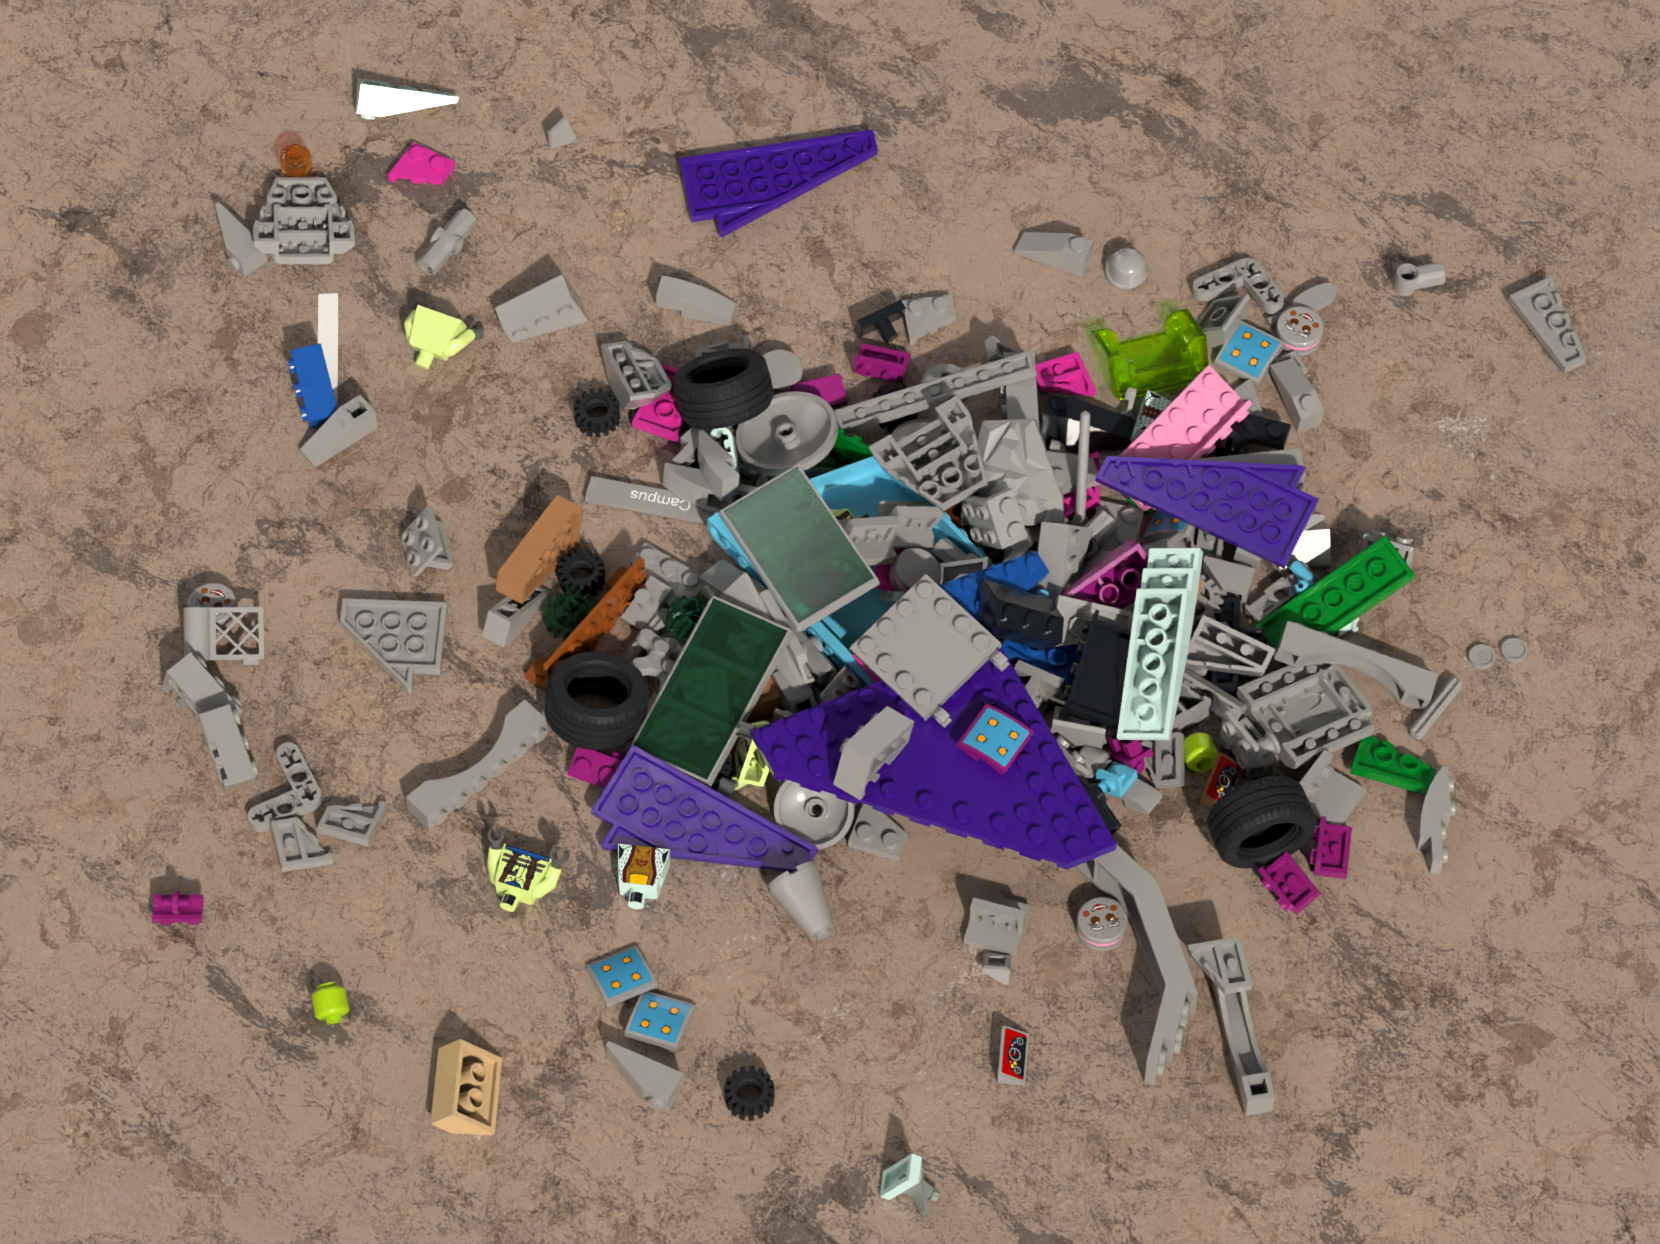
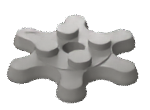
M679 624L674 628L673 636L668 638L660 637L650 629H643L636 636L637 643L647 651V656L635 658L630 663L640 671L642 676L650 675L659 680L660 687L658 693L675 663L670 660L671 657L678 658L692 632L691 628L686 624ZM705 648V650L721 656L717 648ZM692 656L685 670L713 665ZM679 682L670 697L672 699H676L678 695V689L681 687Z

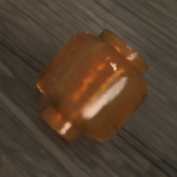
M292 144L281 151L279 159L281 171L285 177H308L311 174L313 164L311 152L307 147L300 144Z

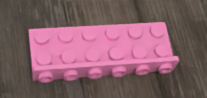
M1208 365L1119 456L1198 460L1202 455L1207 457L1216 448L1214 443L1219 438L1223 440L1232 432L1233 429L1230 426L1235 421L1241 422L1250 413L1247 409L1252 405V402L1250 400L1244 402L1215 370ZM1131 498L1143 512L1152 508Z

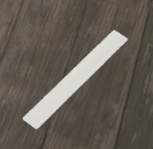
M338 293L318 294V344L321 343L336 405L338 406Z

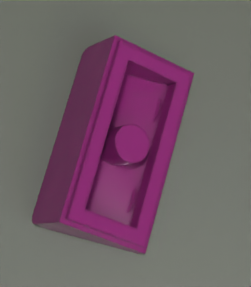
M840 374L793 384L791 387V392H807L824 399L831 407L847 404Z

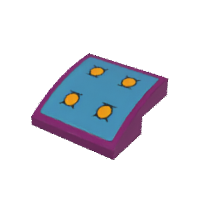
M985 704L956 746L974 760L979 761L982 759L1003 775L1031 738L1034 731L1007 713Z

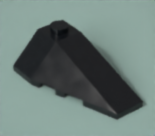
M1047 394L1041 427V436L1046 449H1048L1050 440L1054 439L1063 443L1067 452H1078L1080 414L1083 411L1090 413L1089 453L1107 448L1113 451L1122 450L1132 443L1131 438L1136 419L1073 397Z

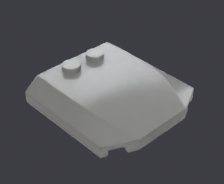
M1326 663L1313 664L1301 668L1288 665L1239 686L1237 689L1238 699L1247 706L1246 715L1263 737L1267 732L1274 734L1281 748L1278 757L1285 766L1292 769L1318 759L1324 750L1332 753L1373 735L1374 724H1372L1371 720L1372 711L1370 703L1344 670L1336 664L1331 666Z

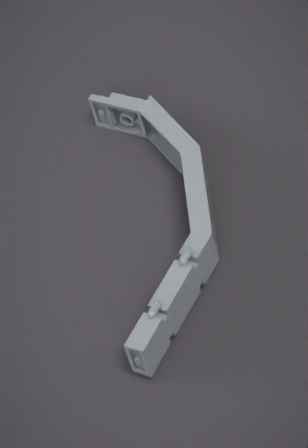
M1117 845L1116 850L1075 867L1108 898L1119 902L1133 923L1161 1001L1147 1057L1144 1083L1155 1085L1157 1076L1163 1077L1166 1062L1172 1063L1174 1053L1180 1054L1183 1042L1182 1037L1187 1027L1189 1015L1195 1017L1198 992L1158 882Z

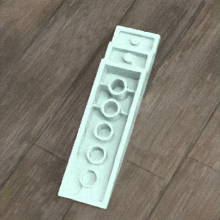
M1201 548L1149 549L1147 568H1143L1141 589L1136 591L1117 732L1118 740H1170L1196 607L1203 558Z

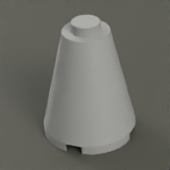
M810 861L796 866L797 870L790 874L786 871L769 883L768 890L810 939L816 938L817 941H820L831 934L830 930L834 927L818 867L814 861Z

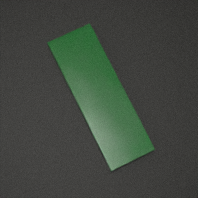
M1385 535L1255 625L1257 628L1264 629L1267 642L1270 647L1275 649V652L1287 621L1301 623L1307 628L1318 632L1323 631L1332 636L1414 580L1416 575Z

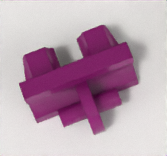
M1117 733L1107 738L1111 750L1108 751L1110 759L1113 762L1115 761L1137 770V776L1141 774L1145 766L1144 758L1153 756L1151 748L1142 746L1140 740H1118Z
M173 891V895H154L153 923H161V925H171L172 923L198 925L202 923L204 896L180 895V891Z

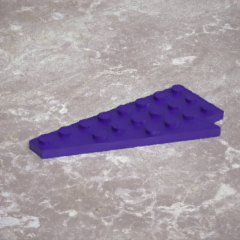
M873 129L679 158L691 222L716 219L719 235L724 237L876 156L877 144Z
M1107 456L1095 478L1096 482L1284 569L1319 501V498L1296 488L1305 472L1306 467L1302 465Z
M635 745L631 746L591 810V815L612 826L601 844V849L606 851L618 852V844L670 849V858L784 872L796 871V866L813 861L818 853L817 847Z

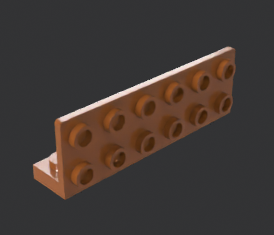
M639 557L629 569L622 565L606 582V589L609 592L548 660L540 656L525 673L527 681L546 692L551 671L560 662L573 655L595 650L600 638L613 629L616 620L623 615L635 598V593L646 583L645 559Z

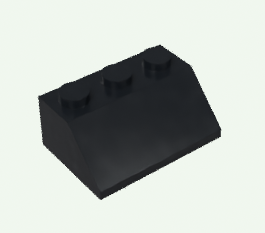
M982 581L979 623L993 636L1040 650H1046L1062 644L1064 617L1051 599L991 581Z

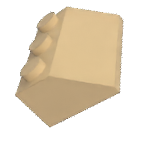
M462 1039L438 1048L430 1124L452 1134H495L502 1058Z

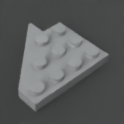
M342 599L341 627L408 693H412L414 674L441 675L448 611L447 602Z

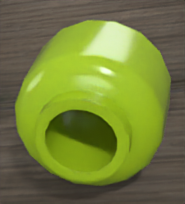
M1202 732L1193 733L1184 739V761L1186 766L1195 772H1206L1213 768L1218 756V750L1213 739L1208 734Z
M337 982L318 985L316 991L311 995L315 1018L326 1021L327 1025L342 1022V1017L350 1011L346 989L338 986Z

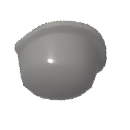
M1123 248L1109 256L1105 272L1111 285L1118 289L1130 290L1136 288L1148 278L1149 268L1144 255L1134 248Z

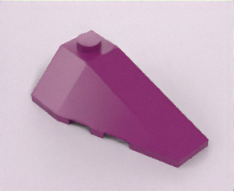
M1130 538L1100 560L1066 589L1061 596L1118 609L1135 603L1136 591L1141 589L1143 568H1147L1148 556L1141 545Z

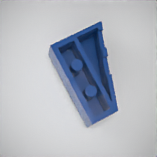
M321 343L293 349L291 350L292 358L287 359L290 373H295L297 380L296 383H293L296 397H301L303 406L299 407L302 421H308L309 429L322 426L337 410Z

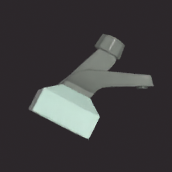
M910 1154L883 1171L880 1197L891 1200L899 1194L909 1195L914 1200L921 1218L930 1214L927 1200L937 1201L940 1192L924 1181L922 1157L915 1154Z

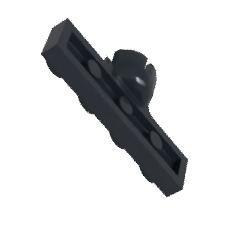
M1248 414L1241 422L1235 421L1230 426L1233 430L1223 440L1219 438L1216 441L1214 454L1216 457L1227 456L1228 451H1230L1229 454L1231 455L1244 454L1247 445L1250 443L1284 450L1291 430V424Z
M1240 597L1222 598L1224 603L1218 605L1222 612L1214 614L1216 621H1226L1230 628L1267 645L1263 628L1244 629L1240 627ZM1212 671V684L1227 693L1237 692L1240 674Z

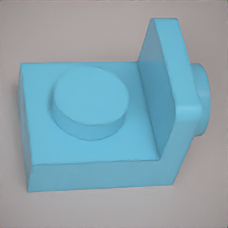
M1115 761L1106 771L1099 768L1096 772L1097 785L1105 794L1113 795L1120 799L1138 778L1137 770Z

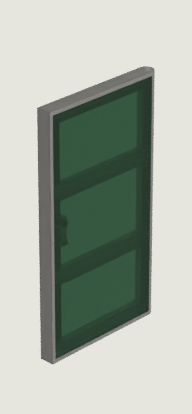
M799 464L719 512V516L797 632L805 630L880 584L870 566Z
M712 595L633 738L629 749L632 745H635L693 779L712 786L738 738L736 733L741 728L739 722L747 721L794 632L785 626Z

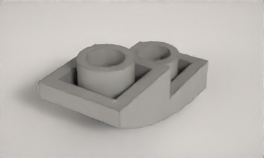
M1137 778L1121 800H1124L1127 809L1149 815L1163 797L1155 788Z

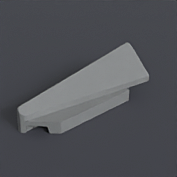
M747 572L736 579L720 595V598L791 629L769 589L758 594ZM739 621L768 657L778 637ZM793 634L776 668L791 687L797 691L815 683V680L805 664L808 662L806 653L795 634Z

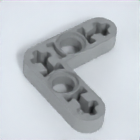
M1252 258L1240 259L1198 277L1193 282V296L1199 301H1209L1244 286L1266 313L1277 314L1284 309L1283 293L1259 263ZM1229 277L1232 280L1230 282H1221L1219 279ZM1257 283H1263L1266 285V287L1258 289L1255 288L1254 285Z
M283 743L276 750L278 765L291 791L260 803L249 810L247 815L249 826L255 832L268 831L271 829V821L300 817L318 809L322 804L320 788L299 747L294 743ZM289 752L292 755L293 765L290 766L288 758L284 756L285 753ZM296 772H304L306 774V778L299 782L294 781L292 776ZM307 787L310 795L314 797L311 801L305 796L304 789ZM283 803L292 805V809L287 813L278 811V807ZM271 809H273L274 816H275V817H273V818H272V814H271L270 811H269V810H271ZM261 815L264 821L260 822L256 819V816Z

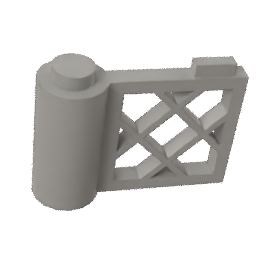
M263 607L183 608L184 657L191 652L195 658L197 656L200 657L205 664L206 661L243 660V665H259V660H264ZM216 613H227L234 622L223 631L216 624ZM232 613L242 614L238 618H236ZM246 613H258V624L251 631L239 621ZM236 623L248 633L238 645L226 634ZM257 628H258V638L253 634V632H254ZM216 629L221 633V635L217 639ZM224 636L235 648L228 655H216V643ZM249 636L258 643V654H247L240 648L241 644ZM236 650H239L242 653L239 655H232Z

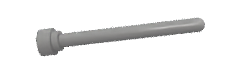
M1083 411L1080 414L1075 515L1069 521V525L1084 527L1089 522L1088 516L1085 515L1090 435V413L1087 411Z

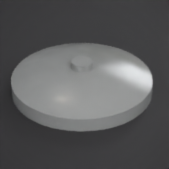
M784 392L774 395L770 406L760 415L738 425L736 445L744 463L758 473L779 476L797 464L805 471L819 463L831 451L838 436V423L832 407L821 397L807 392Z

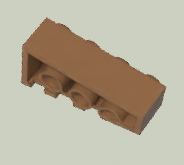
M556 495L506 562L497 569L495 574L497 579L496 591L523 604L558 567L559 561H563L562 557L565 554L568 556L569 552L579 545L583 508Z

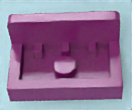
M861 343L859 353L854 357V373L865 377L871 376L884 379L888 382L903 383L910 363L911 353Z
M577 747L567 775L605 789L626 755L616 751L608 754L601 750H586Z
M1321 816L1320 824L1315 826L1312 837L1313 841H1317V848H1311L1310 864L1315 865L1314 875L1346 879L1352 827L1326 824V816Z
M1285 852L1269 867L1264 868L1261 866L1258 868V871L1262 874L1260 881L1269 891L1273 889L1278 897L1275 900L1285 912L1291 910L1297 915L1321 895V892L1288 852Z

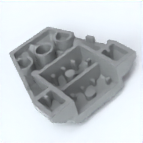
M276 177L267 195V203L260 210V218L258 221L255 220L253 224L254 247L264 254H270L278 264L319 265L332 263L334 254H344L355 246L354 225L351 220L348 221L345 217L343 206L339 207L337 196L326 177Z
M958 396L935 408L938 419L896 443L890 434L868 447L883 470L942 511L947 510L988 486L971 415Z
M1036 419L983 420L977 443L988 486L971 496L987 498L1006 488L1013 489L1024 526L1039 525L1041 522L1064 523V496L1055 480V471L1053 466H1050L1045 452L1047 449ZM961 501V525L970 526L968 518L963 513V503Z

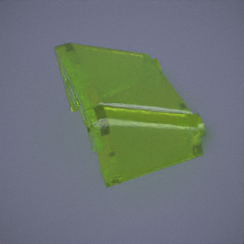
M1187 308L1174 311L1166 317L1164 323L1165 332L1118 342L1116 333L1110 328L1091 331L1094 349L1109 388L1117 399L1124 400L1128 387L1137 389L1136 397L1145 395L1148 390L1155 393L1188 385L1209 365L1206 334Z

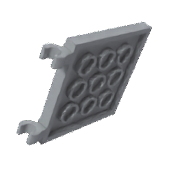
M927 574L911 587L849 648L861 662L924 721L932 716L943 728L952 720L949 718L950 715L941 706L988 660L1001 672L1010 665L1007 662L1008 659L998 651L1002 647L1001 643Z

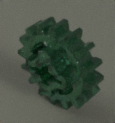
M568 588L565 595H562L559 591L556 592L557 599L549 597V605H544L543 621L546 624L547 632L553 631L554 639L562 636L564 642L597 605L596 599H590V593L582 596L580 589H577L575 593H571V590ZM570 612L573 614V620H571Z

